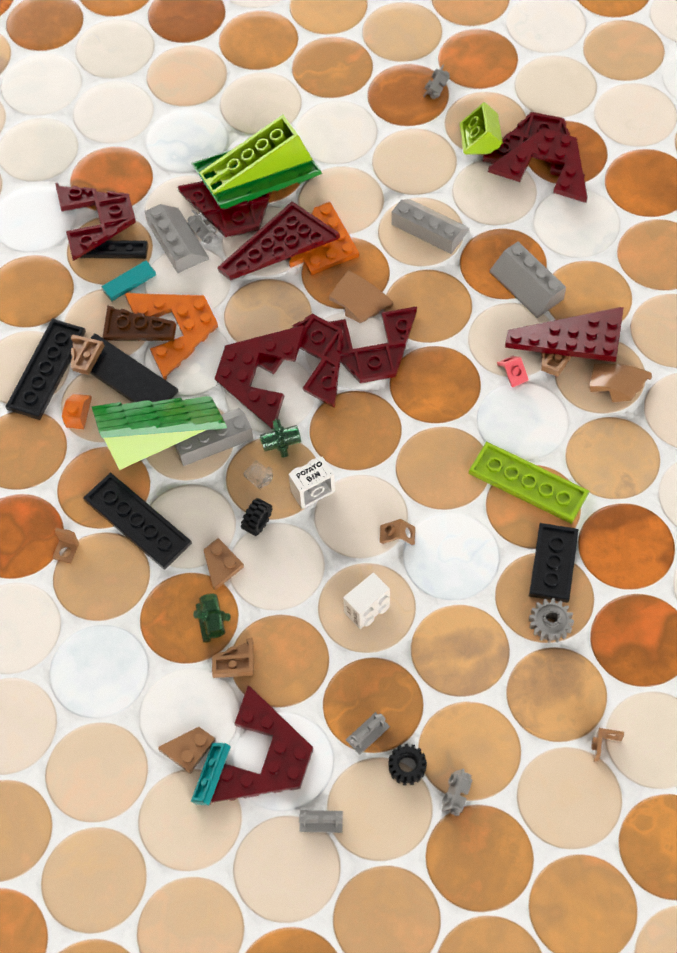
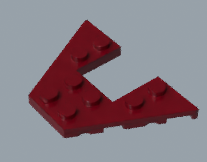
M530 112L524 120L517 124V127L512 132L510 131L502 138L503 143L498 149L483 156V161L489 163L496 162L543 128L570 135L566 127V121L561 117ZM552 163L550 175L560 176L563 167Z
M543 128L488 167L489 173L521 182L532 157L562 166L563 169L553 193L587 203L588 197L576 137Z
M203 181L178 186L179 193L201 212L224 237L259 231L272 192H269L253 200H246L232 207L221 209Z
M55 183L61 212L96 205L100 225L66 231L73 261L136 223L131 200L127 193H115L114 191L104 193L98 192L94 188H79L74 185L71 188L59 186V183Z
M417 306L381 312L388 343L361 348H352L346 319L330 321V323L343 329L344 335L340 362L359 383L397 376L416 317Z
M312 313L305 317L303 321L292 325V328L302 325L306 328L299 349L321 360L302 389L304 392L335 407L344 332L340 327ZM261 355L258 367L274 375L284 360Z
M303 325L225 345L214 378L217 383L224 387L272 430L275 429L285 396L283 393L251 387L261 355L292 362L296 361L306 329Z
M248 686L234 724L237 727L273 738L260 774L224 764L210 804L226 800L232 801L237 798L260 796V794L272 792L279 793L284 790L301 789L314 750L310 743L257 692Z

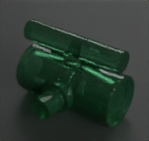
M280 419L273 420V431L261 434L260 441L264 452L278 449L281 457L284 458L289 456L287 450L289 445L301 442L297 425L284 428V426H281Z
M216 594L201 596L199 603L195 605L196 610L193 616L199 620L203 642L207 643L211 641V638H217L225 634L223 622L229 621L231 615L221 611Z

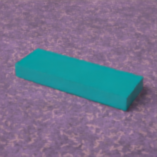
M145 260L101 287L112 302L156 276V271Z
M212 743L193 793L192 803L196 805H210L231 748L227 743Z

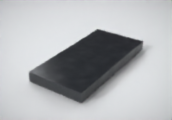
M545 523L539 524L529 591L530 597L548 600L554 598L555 601L569 603L579 529Z

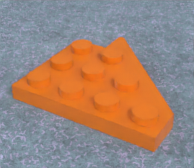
M331 202L314 207L311 214L339 232L340 238L291 257L289 266L291 268L305 263L310 274L314 275L359 257L358 249Z

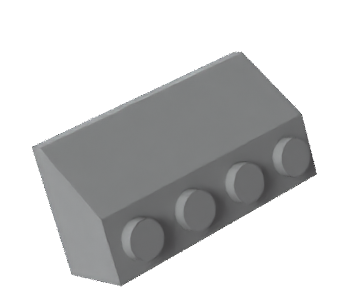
M411 199L400 200L392 211L393 226L450 254L454 252L469 231V227Z
M160 204L145 211L150 229L177 273L209 259L179 208Z
M519 242L504 250L490 269V273L536 318L564 300L566 286Z
M238 408L222 414L221 416L227 428L205 430L175 444L174 446L183 466L253 440L252 428L245 413Z

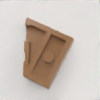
M72 335L71 368L74 372L89 375L105 345L103 341Z
M541 353V370L558 377L572 356Z
M219 538L204 549L214 590H217L244 568V564Z
M253 638L246 639V643L238 647L234 645L225 652L212 656L213 678L254 676Z
M197 727L159 746L158 750L184 770L191 773L211 748L212 743H215L216 739L202 728Z

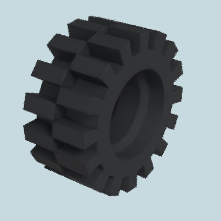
M259 498L253 500L249 508L246 509V514L243 515L244 519L241 521V529L254 536L259 535L269 521L273 506Z
M404 744V747L399 745L397 750L394 749L392 755L390 754L388 761L389 773H391L393 779H396L397 783L400 784L402 782L406 786L407 783L414 785V782L418 783L420 778H423L425 775L427 761L425 754L421 752L419 747L416 749L413 744L411 747L408 744ZM409 757L415 761L416 766L414 770L405 772L400 768L399 763L403 758Z

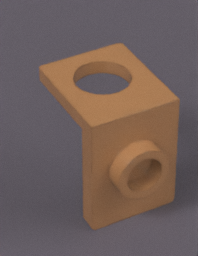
M402 519L380 525V543L384 544L402 539L414 545L415 526ZM406 528L410 531V538L405 533Z
M56 528L55 533L59 543L54 552L53 559L71 564L79 545L75 532ZM69 548L71 552L67 557L60 556L61 549Z
M599 728L596 737L592 739L591 750H595L594 761L598 762L601 756L602 738L622 741L624 732Z

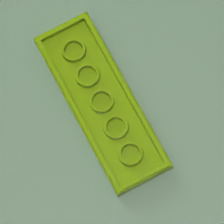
M487 441L468 473L570 524L575 520L589 495V490Z

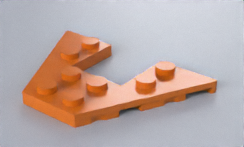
M125 294L133 313H142L148 317H160L172 312L183 336L174 339V341H168L150 348L158 369L165 380L176 367L178 368L184 359H187L195 351V347L201 341L204 342L208 335L218 327L215 316L204 295Z

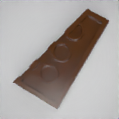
M107 306L102 338L106 341H174L176 323L175 321L159 317H148L142 313L136 314L125 309L119 310L113 306Z

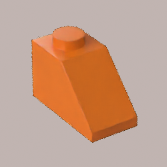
M72 394L65 401L62 419L66 428L84 429L92 396Z

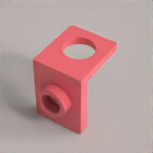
M510 356L497 362V365L504 366L511 387L529 380L521 357Z

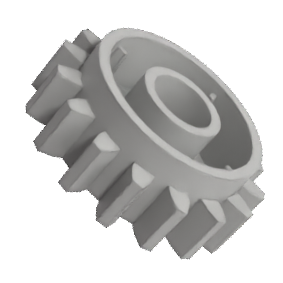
M552 598L551 603L544 599L543 605L537 602L536 608L531 609L532 615L529 616V621L531 622L530 629H534L533 635L540 636L541 641L545 639L548 643L552 640L559 642L561 637L566 639L567 633H571V626L574 624V620L571 619L573 612H568V605L562 607L563 601H559L557 604L554 598ZM547 619H553L555 623H549Z

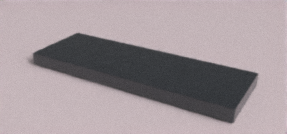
M51 319L5 406L7 410L41 420L71 361V348H73L71 336L83 337L86 332L85 328Z
M96 333L90 338L103 341L105 345L90 374L131 402L172 399L179 392L177 387Z
M111 472L83 497L87 504L164 570L192 544L188 537Z

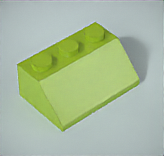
M485 102L460 122L463 153L466 155L490 154L503 143L498 113Z

